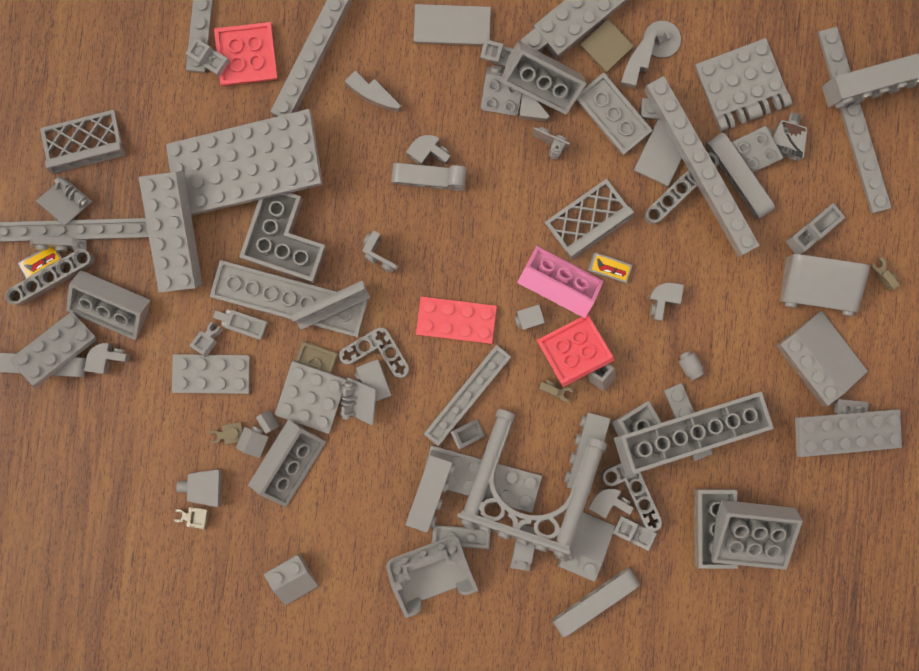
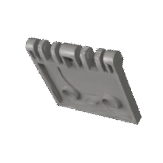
M766 38L695 64L694 66L720 132L727 130L728 125L730 128L735 127V120L731 112L736 111L741 124L746 123V117L742 108H744L749 121L762 117V109L766 115L770 114L771 109L766 100L768 98L772 99L776 110H780L782 106L786 108L792 105L791 97L785 88Z

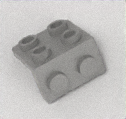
M496 65L487 67L481 109L517 115L522 92L501 82L504 73L502 67Z
M374 230L372 234L368 233L363 241L365 246L362 252L365 255V259L373 264H376V262L381 263V267L390 273L393 271L398 272L399 267L374 253L382 239L381 235Z

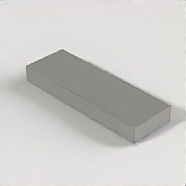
M434 525L432 543L455 536L459 539L462 547L489 549L490 534L478 528L474 531L459 526Z

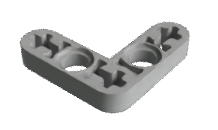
M384 328L373 330L343 348L339 353L342 363L352 364L374 350L379 349L396 377L403 378L409 372L407 362L389 332ZM379 331L386 333V336H384L386 342L389 340L392 342V344L386 345L383 349L380 347V345H384L383 342L376 340L377 332ZM362 341H368L370 344V348L366 352L361 351L359 348V344ZM355 345L356 350L361 355L357 357V354L355 353L351 356V361H349L348 359L344 360V352L347 351L350 353L354 351L352 347ZM393 347L396 350L394 358H387L385 355L387 348ZM399 356L401 360L398 363L406 367L402 375L400 372H395L397 369L395 363L392 366L390 364L391 361H395Z

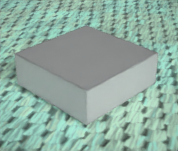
M270 410L256 417L266 434L280 426Z

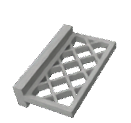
M115 110L40 128L46 156L45 166L52 174L126 156ZM112 117V123L108 128L101 124L104 118ZM87 122L95 124L90 133L82 129ZM73 126L77 129L71 137L64 134L68 127ZM99 126L106 130L101 139L94 136ZM55 131L58 133L53 142L47 139V132ZM80 131L87 134L83 143L75 140ZM112 133L116 136L117 142L108 144L105 142V139ZM62 136L69 139L64 148L57 145ZM91 138L99 141L94 148L86 146ZM74 142L80 147L77 152L71 153L67 150ZM54 147L62 150L58 157L51 158L50 153Z
M605 179L545 221V225L572 261L632 219L634 212L626 205L610 182ZM606 185L610 190V196H598L599 190ZM587 198L595 199L594 208L583 207L584 200ZM597 200L609 201L607 210L596 209ZM611 202H618L623 207L618 212L609 211ZM571 209L580 210L578 219L567 218L568 211ZM582 210L593 212L592 221L581 220ZM595 212L606 214V220L602 223L594 222ZM556 220L564 221L563 230L554 229L551 223ZM567 221L577 223L576 232L565 231ZM580 223L591 225L590 231L587 234L578 233ZM564 234L575 236L574 243L568 247L563 241Z
M362 280L292 312L293 315L290 317L294 323L298 324L300 330H303L371 299Z

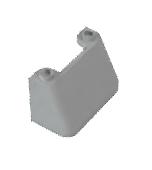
M790 255L785 259L780 303H785V307L797 308V305L804 304L837 309L844 316H854L859 311L870 265L808 255Z
M455 536L441 539L396 556L386 564L391 588L405 618L416 615L421 611L422 600L456 587L462 595H469L478 591L461 543Z

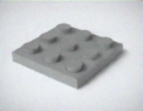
M293 360L275 415L329 434L343 395V385L347 378Z

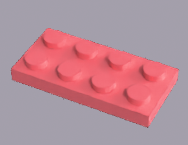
M421 297L416 335L492 344L497 306Z

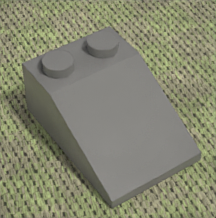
M583 512L571 545L573 560L567 559V562L558 560V566L595 582L615 525Z

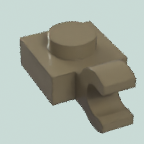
M878 258L881 264L879 268L874 263L870 265L871 270L876 272L877 278L887 291L894 290L900 286L897 282V276L893 272L886 270L887 264L884 258Z
M548 380L545 383L540 382L539 390L556 396L564 402H569V399H566L563 394L565 391L572 393L573 390L571 388L558 389L556 388L557 384Z

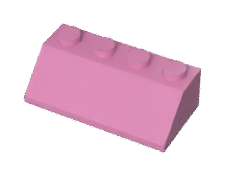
M536 246L517 283L586 318L604 281Z

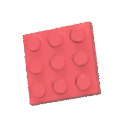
M271 22L214 28L216 51L230 60L219 77L221 86L278 80Z
M588 314L586 318L580 317L537 340L562 387L615 361Z

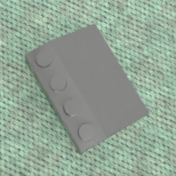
M819 311L775 345L822 406H829L868 372L822 311Z
M721 500L716 515L711 561L712 563L787 570L803 520L796 508Z

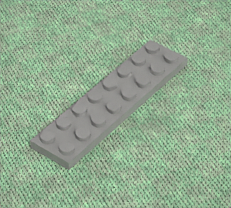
M220 260L210 297L291 319L292 312L336 292ZM368 300L314 324V326L358 337Z

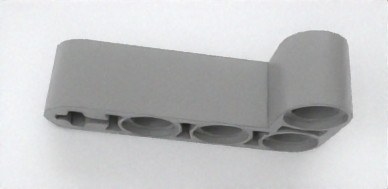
M393 163L391 183L464 191L467 168L455 165L444 168Z
M621 462L604 469L601 473L602 481L609 486L624 482L643 526L649 531L659 530L662 521L641 473L638 472L625 476ZM610 471L615 473V479L612 482L606 480V474ZM638 481L641 487L638 491L634 492L631 489V485L633 482ZM642 499L648 500L649 504L646 509L639 507ZM646 513H649L654 520L656 519L654 526L647 524L650 522V519Z

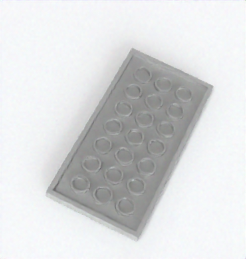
M310 109L166 144L170 172L184 170L191 216L323 185Z

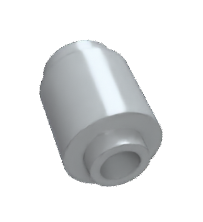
M687 351L679 356L680 360L678 363L685 375L691 380L704 374V367L695 352L690 353V351Z

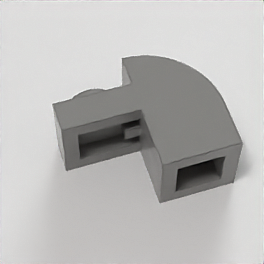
M424 135L417 138L406 151V155L419 165H423L430 155H433L445 165L451 159L450 152L441 145L437 147L440 139L433 135Z
M664 283L651 291L648 300L655 301V304H652L650 309V315H653L652 320L661 321L663 319L665 303L681 304L684 285Z
M98 344L89 351L84 371L108 374L110 360L130 362L131 355L125 354L123 349L114 348L112 352L113 344Z
M603 488L597 491L587 506L588 509L604 518L607 517L613 505L629 515L634 509L630 506L631 502L622 496L618 499L621 491L615 488Z
M524 526L521 529L536 535L534 527ZM514 539L510 568L529 571L535 545L528 543V546L517 543V539Z

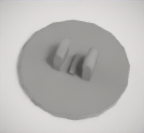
M657 21L647 27L644 38L651 31H657L651 53L652 56L667 58L677 52L681 44V35L674 24L668 21Z

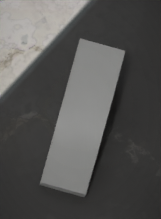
M651 31L634 51L624 71L621 86L635 89L639 71L647 72L657 31Z
M355 70L345 80L346 86L365 101L394 112L402 110L401 105L375 79L368 84Z
M832 203L785 242L795 254H802L840 223L845 216Z

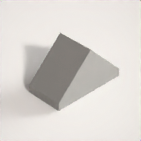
M522 93L519 119L538 122L548 121L549 115L539 102Z
M478 419L450 431L458 449L485 437Z

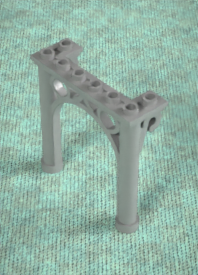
M498 409L495 415L496 421L465 508L461 514L458 513L457 517L467 529L475 531L478 528L489 534L491 531H494L503 539L509 540L511 537L517 539L516 542L521 545L528 546L529 543L535 545V549L546 552L550 550L556 556L555 558L561 561L573 560L571 545L602 453H605L607 444L598 439H588L572 491L563 506L545 515H526L507 506L501 500L495 488L496 469L515 419L513 413ZM490 486L494 498L484 501L487 489ZM489 504H499L501 507L499 516L492 517L485 513V508ZM566 511L560 528L559 524L554 518L560 516ZM506 512L509 513L507 516L513 521V527L498 523L504 519ZM550 520L555 526V531L552 535L542 534L539 532V525ZM532 522H535L534 531L537 535L522 531L521 529L525 525H532Z

